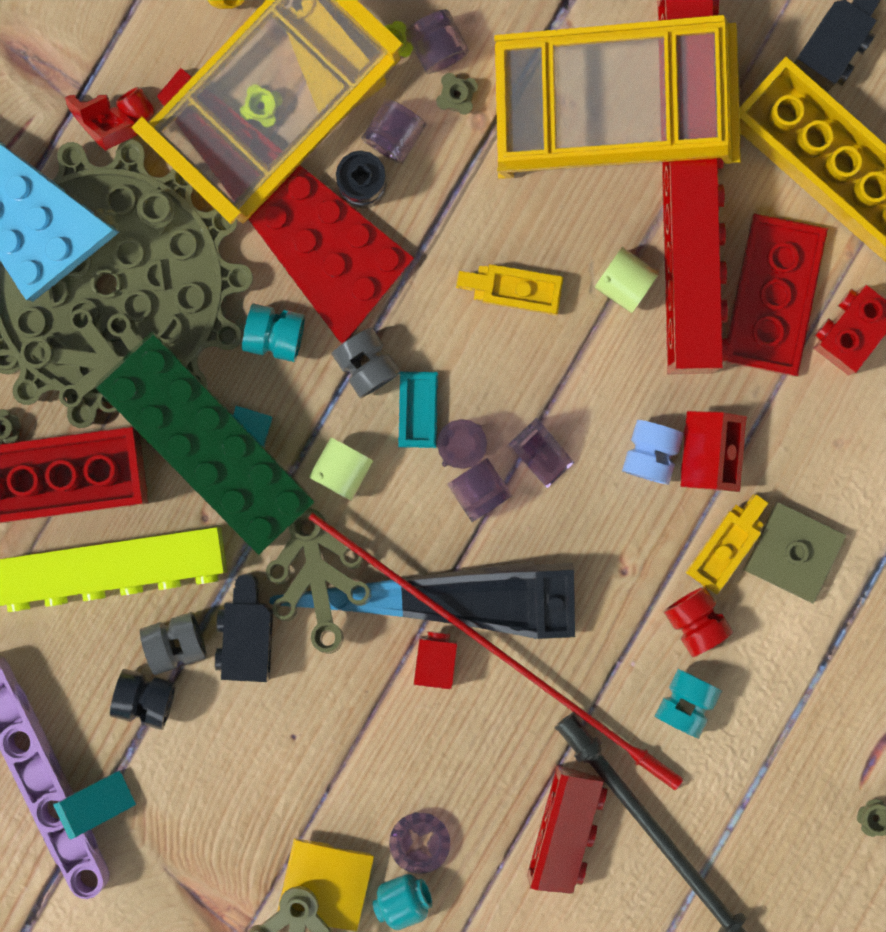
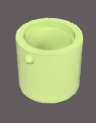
M621 247L594 288L632 313L660 272L624 247Z
M331 437L309 478L352 501L373 460Z

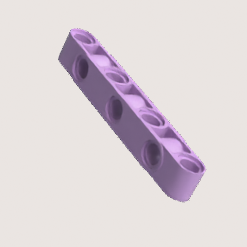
M0 656V751L51 856L60 868L70 890L81 899L94 898L109 881L110 873L98 848L92 829L69 840L60 819L54 818L48 813L49 801L59 802L74 793L26 694L18 684L8 662ZM17 731H23L29 736L30 747L28 750H21L15 745L14 737ZM82 870L93 871L97 875L98 885L95 887L86 886L81 880Z

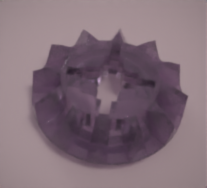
M414 812L402 817L392 829L389 840L390 852L395 862L404 870L415 874L429 873L439 868L446 860L450 850V836L445 824L431 813ZM409 830H412L419 836L428 835L430 832L433 833L427 841L428 851L431 855H428L426 851L423 852L420 848L407 853L413 843L412 833Z

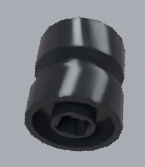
M354 151L344 156L337 166V185L341 196L347 203L353 207L363 209L372 207L381 201L386 192L387 181L384 165L377 156L367 151Z
M123 669L113 693L110 717L129 722L135 718H140L142 725L163 730L172 707L176 682L159 677H154L151 681H147L145 674Z

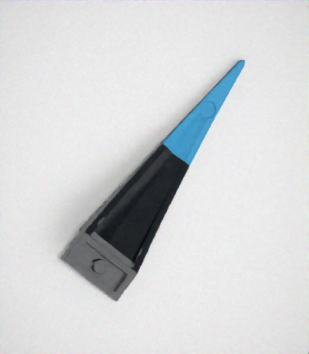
M534 561L403 578L469 627L534 639L575 637L573 563L534 564ZM393 580L365 583L371 590V599L363 606L353 604L348 599L347 594L338 588H327L331 610L399 616L452 624ZM356 588L353 591V598L355 600L363 599L366 594L365 588ZM312 591L304 593L297 603V607L314 608ZM284 594L270 597L269 603L273 605ZM283 603L280 605L291 607L290 603Z

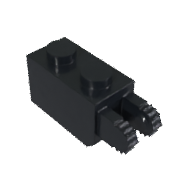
M846 0L834 2L794 61V64L827 92L836 83L842 86L855 68V66L849 63L855 53L859 52L863 55L876 36L870 32L877 22L871 15L880 3V0H853L851 3Z
M248 572L237 576L238 578L235 579L233 602H226L224 610H218L217 632L223 633L222 648H216L215 671H221V680L268 682L271 671L273 610L267 603H259L257 576Z

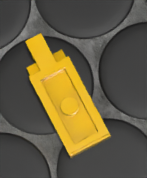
M489 264V266H479L478 274L459 271L456 288L474 291L473 300L482 301L484 304L557 316L564 277Z
M753 494L743 508L735 504L731 511H728L685 573L718 595L760 536L761 532L759 531L764 524L758 520V517L766 508L768 502L757 494Z

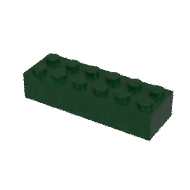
M153 331L96 383V389L258 555L314 503L310 494Z

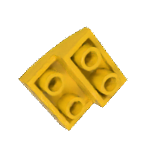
M294 838L281 897L285 891L292 887H307L317 897L319 904L317 914L328 927L357 931L374 856L367 852L335 848L327 843ZM300 903L292 904L295 910H305L304 906Z

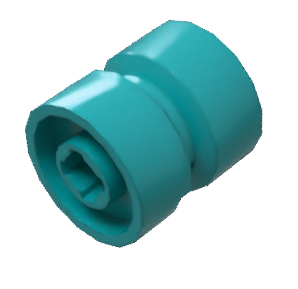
M252 303L244 329L242 351L263 356L268 351H271L276 359L296 362L303 337L305 314L284 310L278 315L273 307Z
M677 668L669 685L672 694L670 697H663L654 717L699 739L708 721L705 712L706 710L714 709L722 690ZM682 699L696 705L691 715L678 709Z

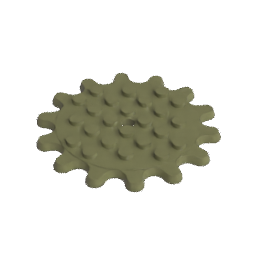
M127 140L121 143L116 150L112 163L104 167L92 165L87 159L83 147L78 143L67 142L63 144L57 153L59 172L52 181L91 211L97 208L113 210L116 213V221L119 224V233L34 302L24 298L0 261V343L6 342L0 344V357L6 355L14 357L18 361L21 370L19 378L13 386L14 398L23 405L34 404L47 391H61L64 386L75 384L94 369L50 363L44 368L36 369L27 366L21 359V346L26 340L33 337L47 340L53 348L96 353L84 336L70 326L69 317L76 309H85L93 315L94 325L118 356L125 357L130 351L120 337H116L109 332L107 323L111 316L115 314L127 316L131 320L132 330L141 341L153 331L207 387V379L198 366L200 353L208 347L233 350L239 346L242 340L240 328L233 322L228 321L221 312L223 299L229 294L246 291L253 282L252 272L247 266L225 262L219 254L220 242L236 229L238 220L236 219L230 224L216 209L210 212L197 210L191 200L194 188L174 169L166 176L160 178L149 175L144 167L145 151L138 141ZM151 190H160L167 193L175 203L176 211L173 220L166 227L160 229H153L144 225L137 214L139 199L143 194ZM105 274H111L117 280L116 291L108 295L101 294L97 289L99 278ZM79 314L75 318V324L79 328L85 327L88 323L86 314ZM120 318L114 321L113 329L115 332L121 333L126 329L124 319ZM41 346L34 348L32 351V356L36 361L42 360L45 356V350ZM96 388L84 396V401L80 406L67 408L68 421L74 427L86 428L94 422L99 408L97 399L100 394ZM70 389L66 392L67 402L73 404L77 401L78 393L76 390Z

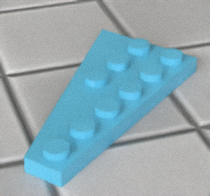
M0 142V261L24 298L34 302L116 236L119 231L110 224L105 223L93 211L80 204L64 192V189Z

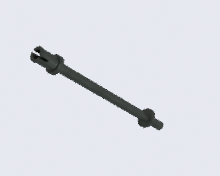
M574 712L563 718L554 728L559 731L576 752L574 757L578 762L590 763L722 925L718 932H746L742 927L747 919L746 916L742 913L734 916L604 758L601 754L602 748L600 746L602 742L599 738L591 736L577 719Z

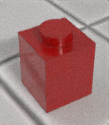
M428 631L427 638L419 637L414 685L452 690L457 641H450L449 633Z

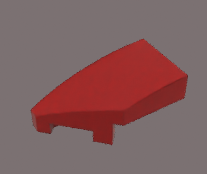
M77 95L65 97L70 112L91 138L105 151L138 135L131 128L135 122L118 108L111 107L108 95H98L90 101H79Z

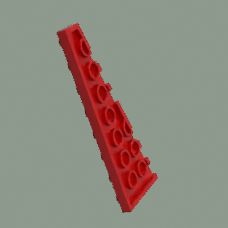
M180 67L156 96L161 104L165 106L192 76ZM205 88L197 96L268 167L283 152L208 89ZM188 106L175 120L176 124L232 199L236 201L260 174L192 108ZM301 165L248 219L337 340L342 344L351 338L414 261L413 256Z

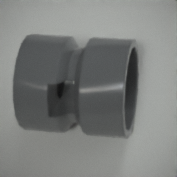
M372 327L353 336L331 353L341 370L351 373L348 381L360 399L384 386L401 373L390 354H382L381 350L384 345ZM367 355L371 361L362 366L359 359Z
M193 612L171 618L168 626L159 622L140 629L143 651L154 675L175 669L179 661L188 665L207 658L204 639ZM173 639H179V647H175Z

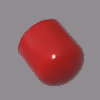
M141 87L132 88L116 101L119 110L135 123L141 117L147 122L153 117L154 107Z

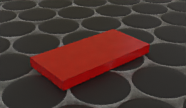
M756 213L752 215L727 335L729 359L723 362L792 377L798 376L828 228Z

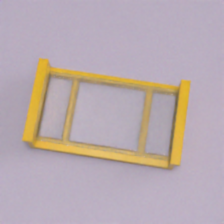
M265 0L150 122L141 117L131 128L230 224L236 219L244 224L401 60L398 50L403 46V43L358 0Z
M724 15L494 35V41L496 42L497 172L499 179L514 178V172L713 158H722L725 164L741 163L737 23H728Z

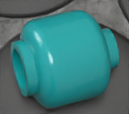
M404 874L379 885L377 899L373 901V909L379 922L385 921L390 928L396 931L424 921L428 916V909L432 908L433 905L431 893L426 882L423 879H417L412 874Z

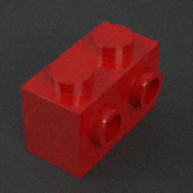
M864 285L857 291L851 288L838 304V307L842 309L834 321L828 318L814 335L819 340L813 349L848 376L855 374L886 335V299L868 285Z
M687 411L686 425L684 427L685 438L680 487L740 492L747 416L726 412Z

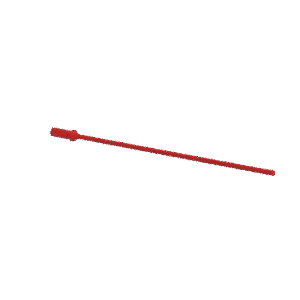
M312 512L308 519L625 749L634 759L635 765H640L674 791L681 785L683 778L649 754L647 749L643 750L629 744Z

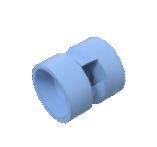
M637 420L631 438L635 448L628 450L622 472L669 485L675 466L671 456L679 453L684 433L656 423Z

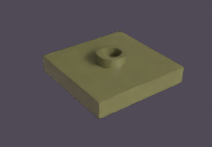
M776 502L746 563L744 571L814 604L847 535Z

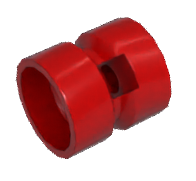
M706 586L690 592L663 611L674 630H682L683 634L680 640L692 658L712 649L734 632L724 615L714 612L716 602Z

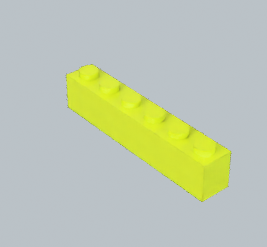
M221 527L0 559V606L7 605V612L31 609L30 601L44 600L45 607L68 604L67 596L82 594L83 601L106 598L105 590L119 588L121 596L144 592L143 585L158 583V590L181 587L180 579L193 577L196 579V585L218 582V574L227 572Z

